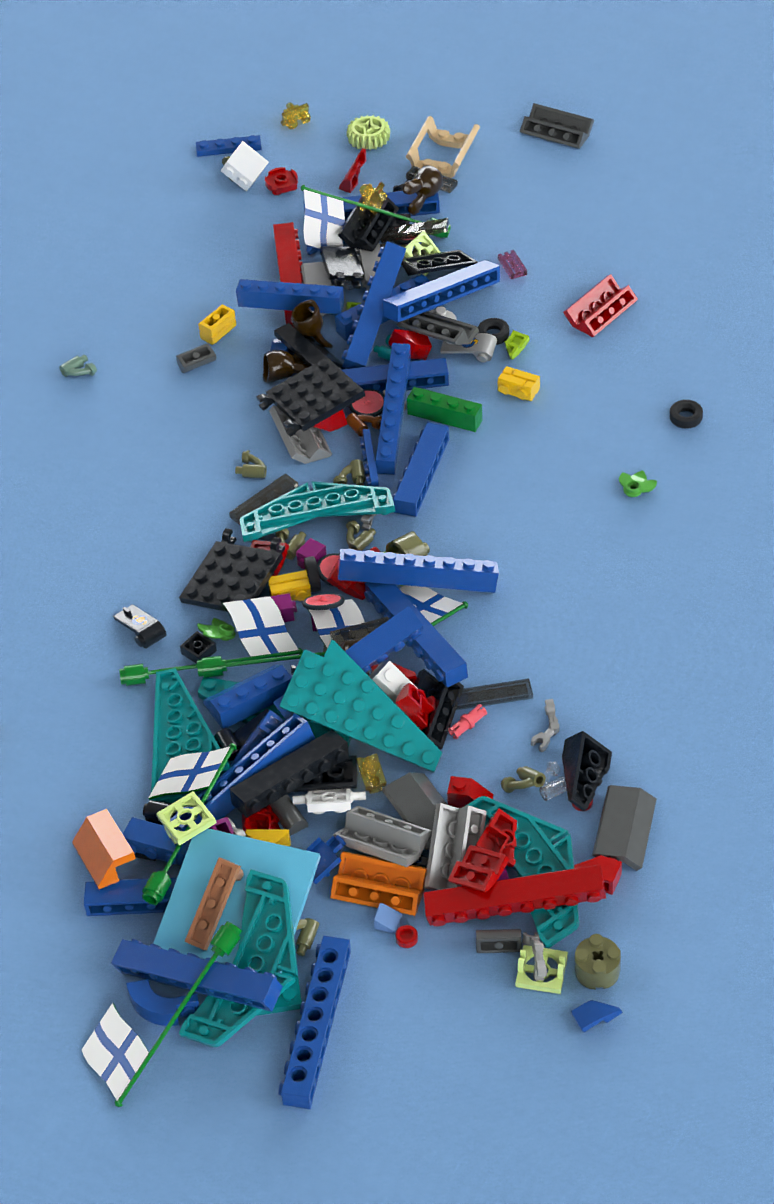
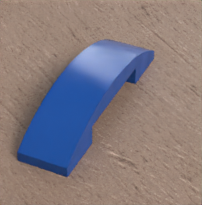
M269 710L246 740L230 766L232 767L283 724L285 720Z

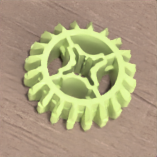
M374 115L355 118L354 121H350L347 128L349 144H352V147H357V149L377 150V147L381 148L387 144L390 138L388 122L384 118L380 119V116L374 117Z

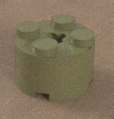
M411 531L389 542L386 545V552L427 556L430 548L427 543L421 541L414 531Z
M593 934L580 942L575 950V973L577 980L583 986L595 990L603 987V989L609 988L617 982L621 964V951L612 940L602 937L600 934Z

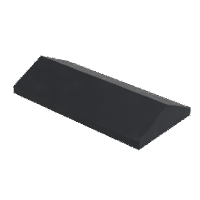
M461 250L403 258L401 264L407 275L411 276L469 267L478 261Z
M357 755L349 756L343 762L292 792L357 788Z

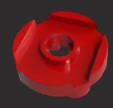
M279 167L270 170L268 176H265V185L268 190L272 191L273 195H280L281 193L297 189L298 175L293 169L289 171L285 167Z

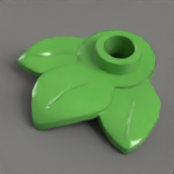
M643 470L632 476L624 472L619 476V483L623 486V492L629 497H637L641 493L650 492L657 486V480H647Z
M217 618L212 619V625L197 624L199 631L208 638H220L221 640L229 641L235 638L236 635L235 628L232 625Z

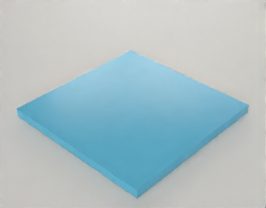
M213 829L204 830L191 839L153 944L160 946L164 950L169 948L175 949L184 955L192 953L204 960L213 956L214 952L211 950L213 947L211 944L208 950H202L185 942V939L219 857L240 865L244 875L240 881H235L213 937L221 925H225L227 921L241 929L246 898L245 885L251 869L281 878L289 886L293 932L295 935L321 858L320 853ZM239 941L229 956L224 954L221 957L218 955L215 960L220 964H225L226 962L233 963L238 951Z

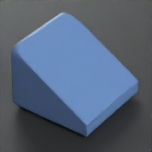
M380 903L374 918L375 929L396 933L402 914Z

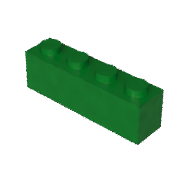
M413 387L407 397L408 415L472 432L477 431L483 420L482 404L418 387Z

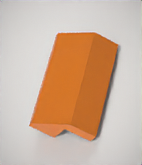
M107 809L87 816L72 841L74 848L98 889L119 882L115 867L136 859L132 848Z
M345 851L341 852L340 859L342 861L339 864L338 874L333 877L330 898L378 908L379 904L383 903L400 913L413 916L417 914L424 892L427 868L414 865L404 867L384 859Z

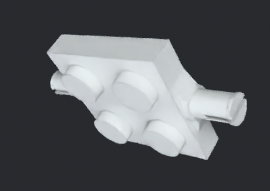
M351 788L308 791L305 795L292 796L293 805L306 804L308 813L323 814L326 811L343 813L351 810V803L353 801L366 800L365 791L353 792Z

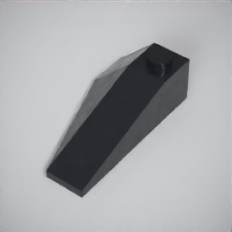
M584 731L565 739L562 753L568 801L582 811L587 810L595 796L596 788L603 782L602 778L610 769L612 751Z

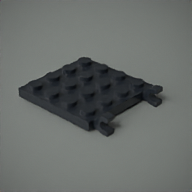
M326 357L266 391V395L260 394L256 398L261 403L259 407L263 411L274 403L291 419L283 422L287 428L286 433L291 437L300 429L304 432L363 398L365 392Z
M225 528L222 533V541L215 542L179 596L181 603L228 612L222 603L258 598L283 559L281 553L285 550V547L279 545L282 541L281 538L273 537L270 550H263L234 544L237 539L236 537H231L232 529Z

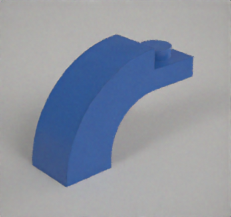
M149 979L126 983L129 998L135 1011L145 1020L161 1026H167L186 995L175 998L161 997L153 992ZM197 993L191 996L172 1026L179 1025V1017H188L199 1008L200 1004Z

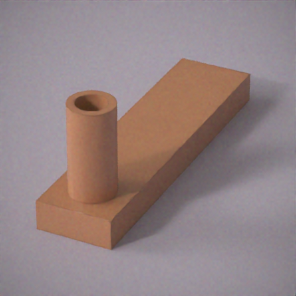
M218 858L185 942L202 950H208L234 883L243 878L244 873L240 865L224 858Z

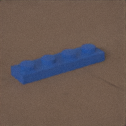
M260 135L196 142L197 157L234 153L242 141L255 151L262 150Z
M370 429L362 430L363 437L360 438L361 449H365L362 450L363 462L367 461V463H364L365 475L369 474L366 477L367 486L379 487Z

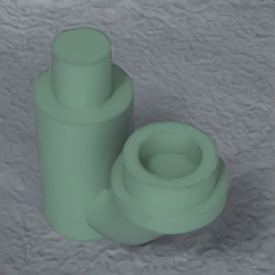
M86 355L81 357L75 356L59 366L61 373L65 377L68 375L81 376L86 374L93 376L97 372L93 363H87L85 368H82L84 363L88 361Z

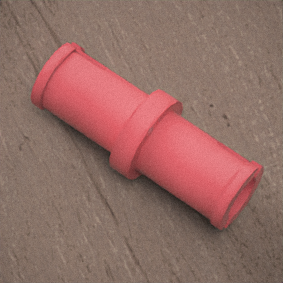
M478 704L468 714H463L457 723L448 728L449 734L451 736L455 734L453 738L458 739L465 731L474 728L475 723L487 715L486 709L484 707L480 709L482 705Z

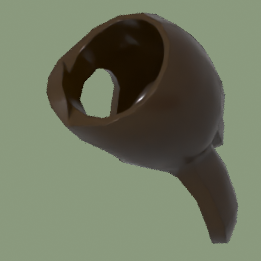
M427 165L418 169L412 180H408L403 184L402 190L405 194L411 195L416 193L418 195L408 207V212L411 215L419 213L425 200L437 194L441 189L443 176L437 168Z
M307 300L298 304L293 309L291 315L294 328L304 336H313L323 347L332 348L333 345L325 340L321 334L324 323L314 300Z
M284 350L268 351L263 357V381L269 383L287 379L293 373L298 374L308 368V366L295 354L291 355Z

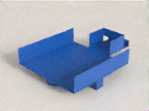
M339 835L336 837L332 836L326 844L318 837L306 849L307 851L320 853L321 856L313 878L315 884L325 876L329 877V872L342 861L336 853L347 843Z

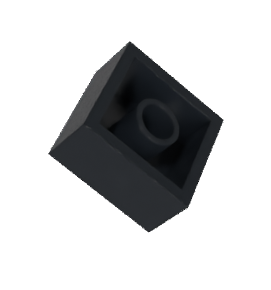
M198 631L180 645L181 654L196 664L197 660L210 657L217 651L216 643Z

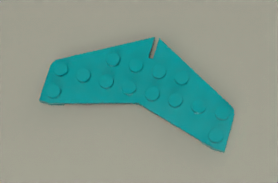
M311 481L313 491L309 490L307 482L240 518L243 541L252 542L253 540H258V538L316 517L388 515L395 512V506L390 489L386 487Z
M486 796L478 797L468 804L469 806L487 811L485 827L498 809H501L517 820V830L515 831L517 840L516 847L514 848L516 863L511 868L517 871L518 877L574 869L572 838L568 830ZM578 904L574 906L560 905L554 909H535L531 912L540 941L548 949L576 931L580 924Z
M251 869L245 885L246 898L241 938L232 964L241 969L245 967L252 968L261 974H264V972L274 974L277 977V981L283 986L280 992L281 995L296 980L293 977L278 972L282 971L298 977L289 886L281 878ZM208 995L195 1013L190 1014L184 1021L179 1035L211 1047H219L263 1009Z

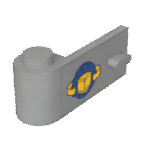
M478 333L470 344L455 345L443 341L440 352L441 354L473 353L478 361L487 362L492 359L497 338L491 334Z

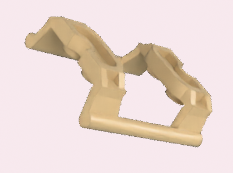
M428 116L406 155V158L410 160L412 170L417 173L418 169L427 165L437 168L443 178L450 179L454 177L480 126L474 124L469 135L463 133L451 135L447 130L437 129L433 117ZM426 132L429 138L438 145L461 148L453 166L447 162L431 159L420 160L418 147Z

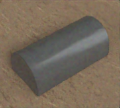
M209 343L176 355V360L181 372L185 373L215 361L216 354Z
M288 795L270 804L273 813L277 815L283 828L289 829L290 836L308 827V822L297 807L293 805Z
M521 929L476 930L477 953L520 952V949L522 950Z

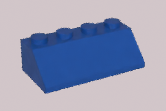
M273 665L203 700V704L220 727L225 729L273 705L275 700L285 694L292 677L283 665Z

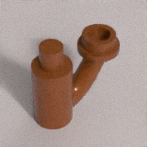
M351 413L347 416L346 421L359 436H363L362 430L368 429L364 422L371 423L375 429H380L382 416L373 417Z

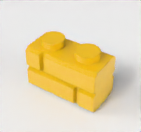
M223 304L198 323L200 338L211 345L217 343L218 340L236 326L235 311Z
M508 366L504 368L497 380L499 392L518 397L521 400L532 401L540 389V376Z
M306 570L272 576L268 581L270 596L290 593L291 601H304L306 598L311 597L310 583Z

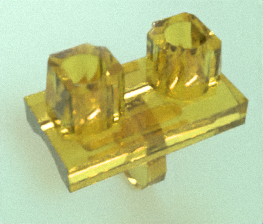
M291 102L286 104L287 109H284L282 113V126L287 125L291 130L298 126L297 120H301L303 124L310 122L311 116L308 112L309 105L307 103L300 106L298 104L293 105Z
M380 182L376 188H373L371 184H363L359 190L361 196L365 198L362 204L380 209L382 206L380 203L388 196L382 190L385 185Z
M377 753L366 758H356L366 791L369 790L370 794L381 792L382 787H385L387 784Z

